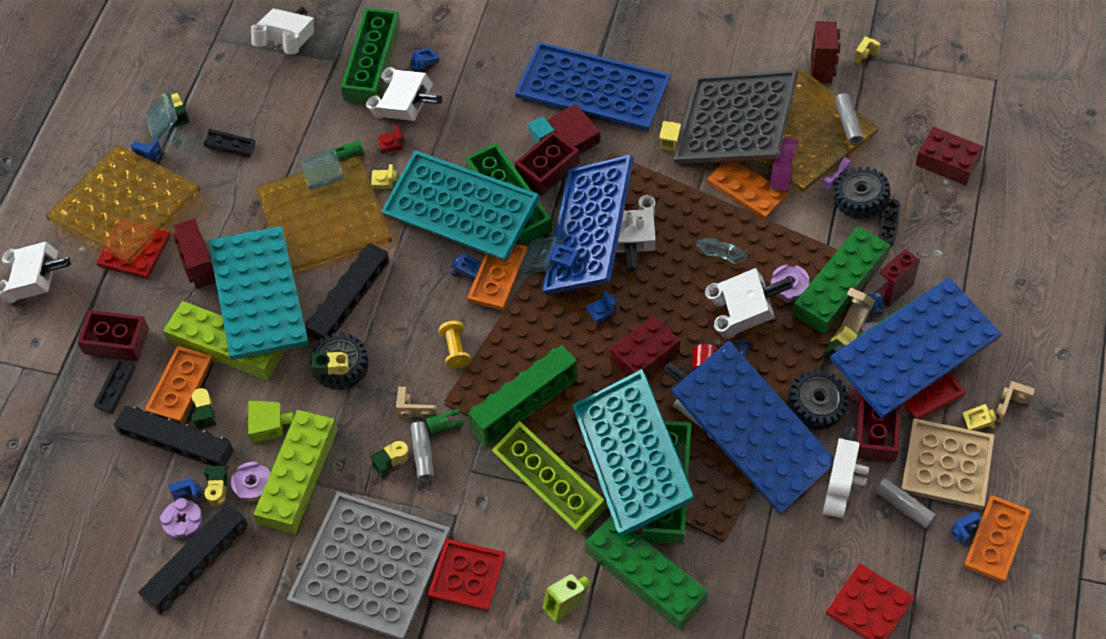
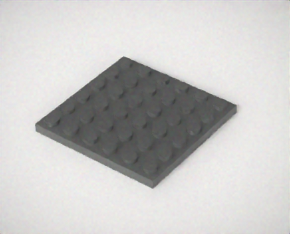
M797 69L696 77L673 159L675 164L779 159L799 75Z

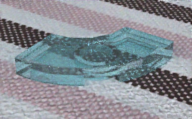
M698 239L695 244L707 256H719L727 259L732 264L746 261L748 254L731 243L728 245L724 242H718V239Z

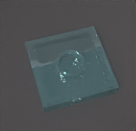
M164 92L145 113L152 140L158 141L177 121L171 93Z
M335 148L300 159L310 190L345 179Z
M560 236L532 240L521 265L520 272L524 275L551 270L550 253L553 249L555 250L557 243H562L563 239Z

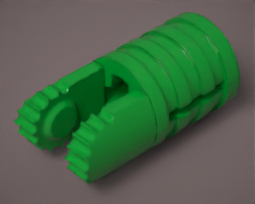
M360 140L337 147L336 149L334 148L330 152L335 163L365 155Z
M460 408L435 417L426 418L430 435L465 425L464 420H458L451 424L448 423L447 417L459 415L461 413Z

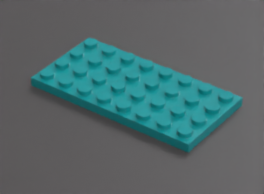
M415 150L381 213L400 222L507 261L540 196L537 193Z
M282 226L208 240L231 361L309 345Z
M642 369L572 405L617 532L621 537L696 500L646 374Z

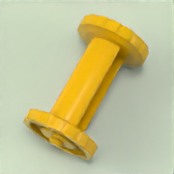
M448 321L441 324L438 331L440 336L446 337L450 354L445 358L446 366L451 369L467 366L471 362V358L462 349L460 334L464 331L463 323L460 321Z

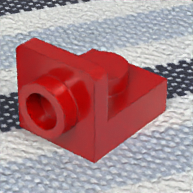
M397 125L394 126L395 132L378 135L382 154L403 149L401 142L404 141L403 132L398 130Z

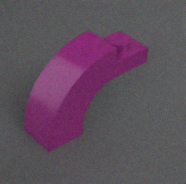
M789 137L783 138L779 159H774L770 189L789 191L799 140Z

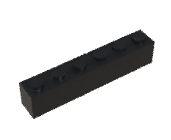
M368 243L360 251L355 262L353 261L350 264L345 275L339 278L335 288L329 291L325 301L319 304L315 314L307 320L305 328L309 337L317 341L320 339L325 341L324 336L329 335L331 338L332 333H337L390 263L387 251L371 243Z
M125 405L114 423L120 435L208 466H226L234 452L230 440L225 437L218 438L208 431L203 430L201 432L195 430L194 427L188 424L181 425L173 419L161 418L156 413H146L136 406L129 407Z
M226 503L138 591L142 600L159 615L163 611L168 610L173 601L178 596L184 594L188 586L193 581L199 579L203 571L209 565H212L223 551L231 546L232 541L245 532L248 526L245 517Z

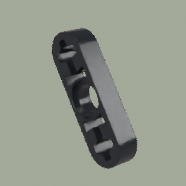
M890 199L886 209L883 208L878 238L890 244V247L895 243L900 213V203L896 199ZM890 206L893 207L892 214L889 213ZM891 220L894 222V225L887 226L884 221ZM886 232H889V240H885Z

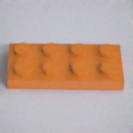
M738 161L723 162L707 178V184L765 219L788 196L786 191L770 189V181Z
M515 244L507 261L485 254L467 301L504 311L527 254V246Z
M177 346L144 411L146 413H156L161 418H170L182 424L193 402L192 393L200 388L214 360L213 356Z
M991 495L963 568L1004 584L1031 510Z

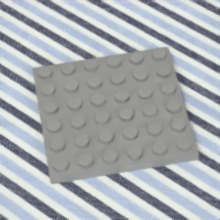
M337 491L287 601L288 603L394 639H405L438 563L445 539H448L451 529L450 527Z

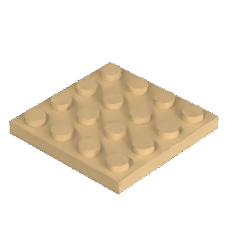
M914 418L901 490L910 495L983 510L994 435Z

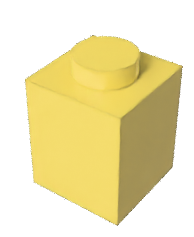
M663 121L659 136V149L676 151L681 133V124Z

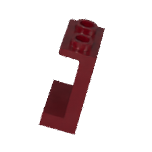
M577 104L566 108L547 120L558 135L579 150V154L601 143L600 130Z
M904 249L880 271V274L888 281L875 293H880L884 297L885 305L888 308L914 285L920 259L907 249Z

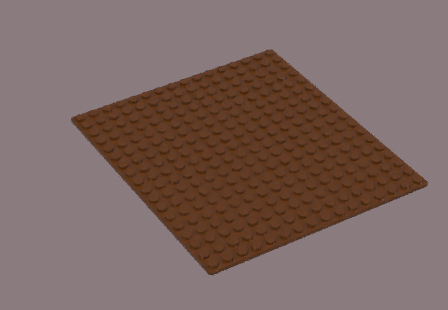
M610 154L607 160L618 158L620 156L616 154ZM633 163L624 211L638 210V202L642 196L649 195L655 199V251L637 252L638 269L634 270V272L627 270L626 252H618L615 254L609 283L546 295L542 290L552 249V240L445 398L444 403L453 410L460 408L461 413L468 416V413L474 406L483 403L490 394L498 392L505 383L513 381L520 372L528 370L537 360L543 359L552 349H557L562 345L577 360L578 380L521 423L567 466L599 481L572 405L627 377L610 361V349L654 315L680 339V352L647 377L664 421L691 423L688 481L696 500L686 505L685 524L720 541H725L755 486L716 442L708 436L704 429L672 406L677 398L670 391L679 383L664 372L665 366L672 362L689 375L692 373V350L695 346L709 344L719 349L728 341L733 345L737 341H750L754 343V347L749 349L747 361L788 406L787 398L791 385L803 372L807 373L812 369L815 372L816 369H821L827 358L823 353L832 337L841 327L853 302L848 305L824 335L792 315L796 300L787 303L774 295L769 297L775 316L774 319L739 332L731 339L723 338L715 329L714 322L719 316L730 317L727 304L716 307L706 297L705 290L710 284L721 283L756 268L762 275L765 286L771 284L773 272L783 265H789V267L799 266L804 269L809 276L810 284L838 249L642 165ZM868 282L865 284V286L861 289L860 292L863 293V291L865 290V288H866ZM607 291L617 301L616 314L596 324L586 311V307L601 299L602 292Z

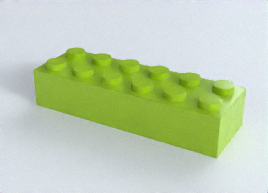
M184 301L180 303L163 330L170 344L212 355L214 361L266 381L269 380L286 350L231 361L223 317Z
M301 410L296 411L253 514L258 525L296 535L338 431L335 419Z
M520 421L492 449L509 468L580 535L608 508L607 502Z

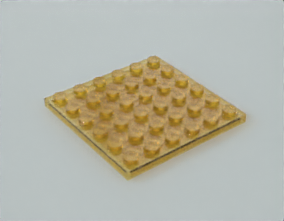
M799 67L797 69L799 75L784 138L789 137L799 140L798 150L794 159L791 184L801 192H804L845 157L849 156L878 132V127L855 110L863 141L857 145H850L835 103L836 95ZM774 159L763 160L773 168Z
M117 144L45 216L48 221L131 263L201 189L198 184Z
M360 155L256 186L269 228L280 226L283 228L293 273L360 252L368 243L379 246L392 242Z

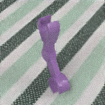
M845 157L841 161L838 171L831 178L826 177L824 179L826 182L822 185V188L829 191L833 183L839 180V176L849 169L851 160Z

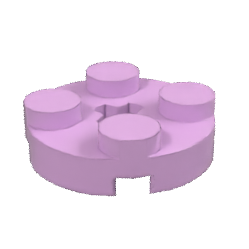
M783 265L773 272L771 284L785 278H790L791 281H794L791 289L776 294L785 302L790 303L793 300H797L809 286V276L799 266L789 267V265Z
M257 462L242 464L237 468L238 471L235 475L233 474L231 477V487L235 495L243 502L260 500L270 476V471L267 467ZM251 478H253L254 481H256L254 485H247V483L250 482Z
M179 498L165 508L160 516V521L165 533L172 539H188L201 529L203 515L196 503ZM186 516V522L183 523L181 521L177 523L179 517Z

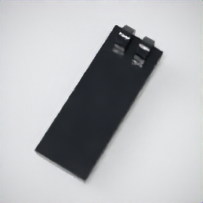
M213 129L208 130L207 138L204 140V147L208 149H216L251 158L256 145V140Z
M116 359L93 406L113 414L136 367L133 364H127Z

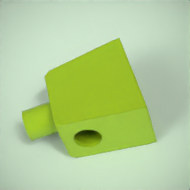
M248 401V435L251 442L257 443L283 436V425L292 423L294 413H283L279 402Z
M571 574L546 589L543 609L557 623L583 602L585 590L591 587L590 581L585 576L577 580Z

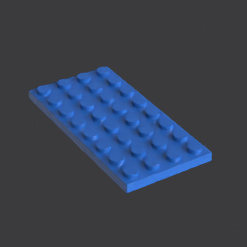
M538 41L515 91V97L563 110L577 104L586 116L649 131L670 81L671 74Z
M631 154L569 169L551 251L555 250L558 243L577 249L579 256L572 269L559 265L557 268H553L549 259L542 290L546 295L610 282L634 158Z
M949 277L832 354L830 359L876 413L883 418L999 339L1002 333Z
M730 341L726 342L670 391L779 514L833 466L834 457Z

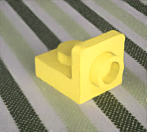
M865 36L856 49L854 62L860 64L863 59H867L869 54L877 56L881 43Z
M389 164V170H372V189H394V182H397V171H394L393 164Z
M986 404L963 412L968 430L977 431L988 426L992 429L996 428L994 422L997 421L996 414Z

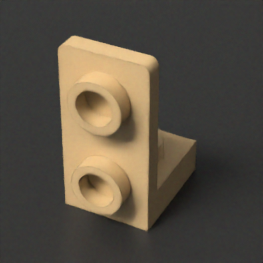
M850 287L847 295L853 298V303L841 326L846 325L858 335L875 300L867 294Z
M1011 381L1009 388L1005 387L1001 398L1005 400L1003 404L999 403L996 415H999L997 422L1002 423L1010 399L1029 405L1035 389Z
M398 387L396 403L398 417L405 419L421 417L426 419L437 416L435 405L411 404V395L407 393V388Z

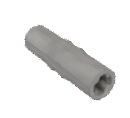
M847 93L839 94L835 97V103L848 143L850 145L860 144L863 141V135L850 96Z
M415 422L410 427L417 477L420 482H429L435 476L427 423Z
M885 478L875 490V493L926 529L936 517L935 513Z

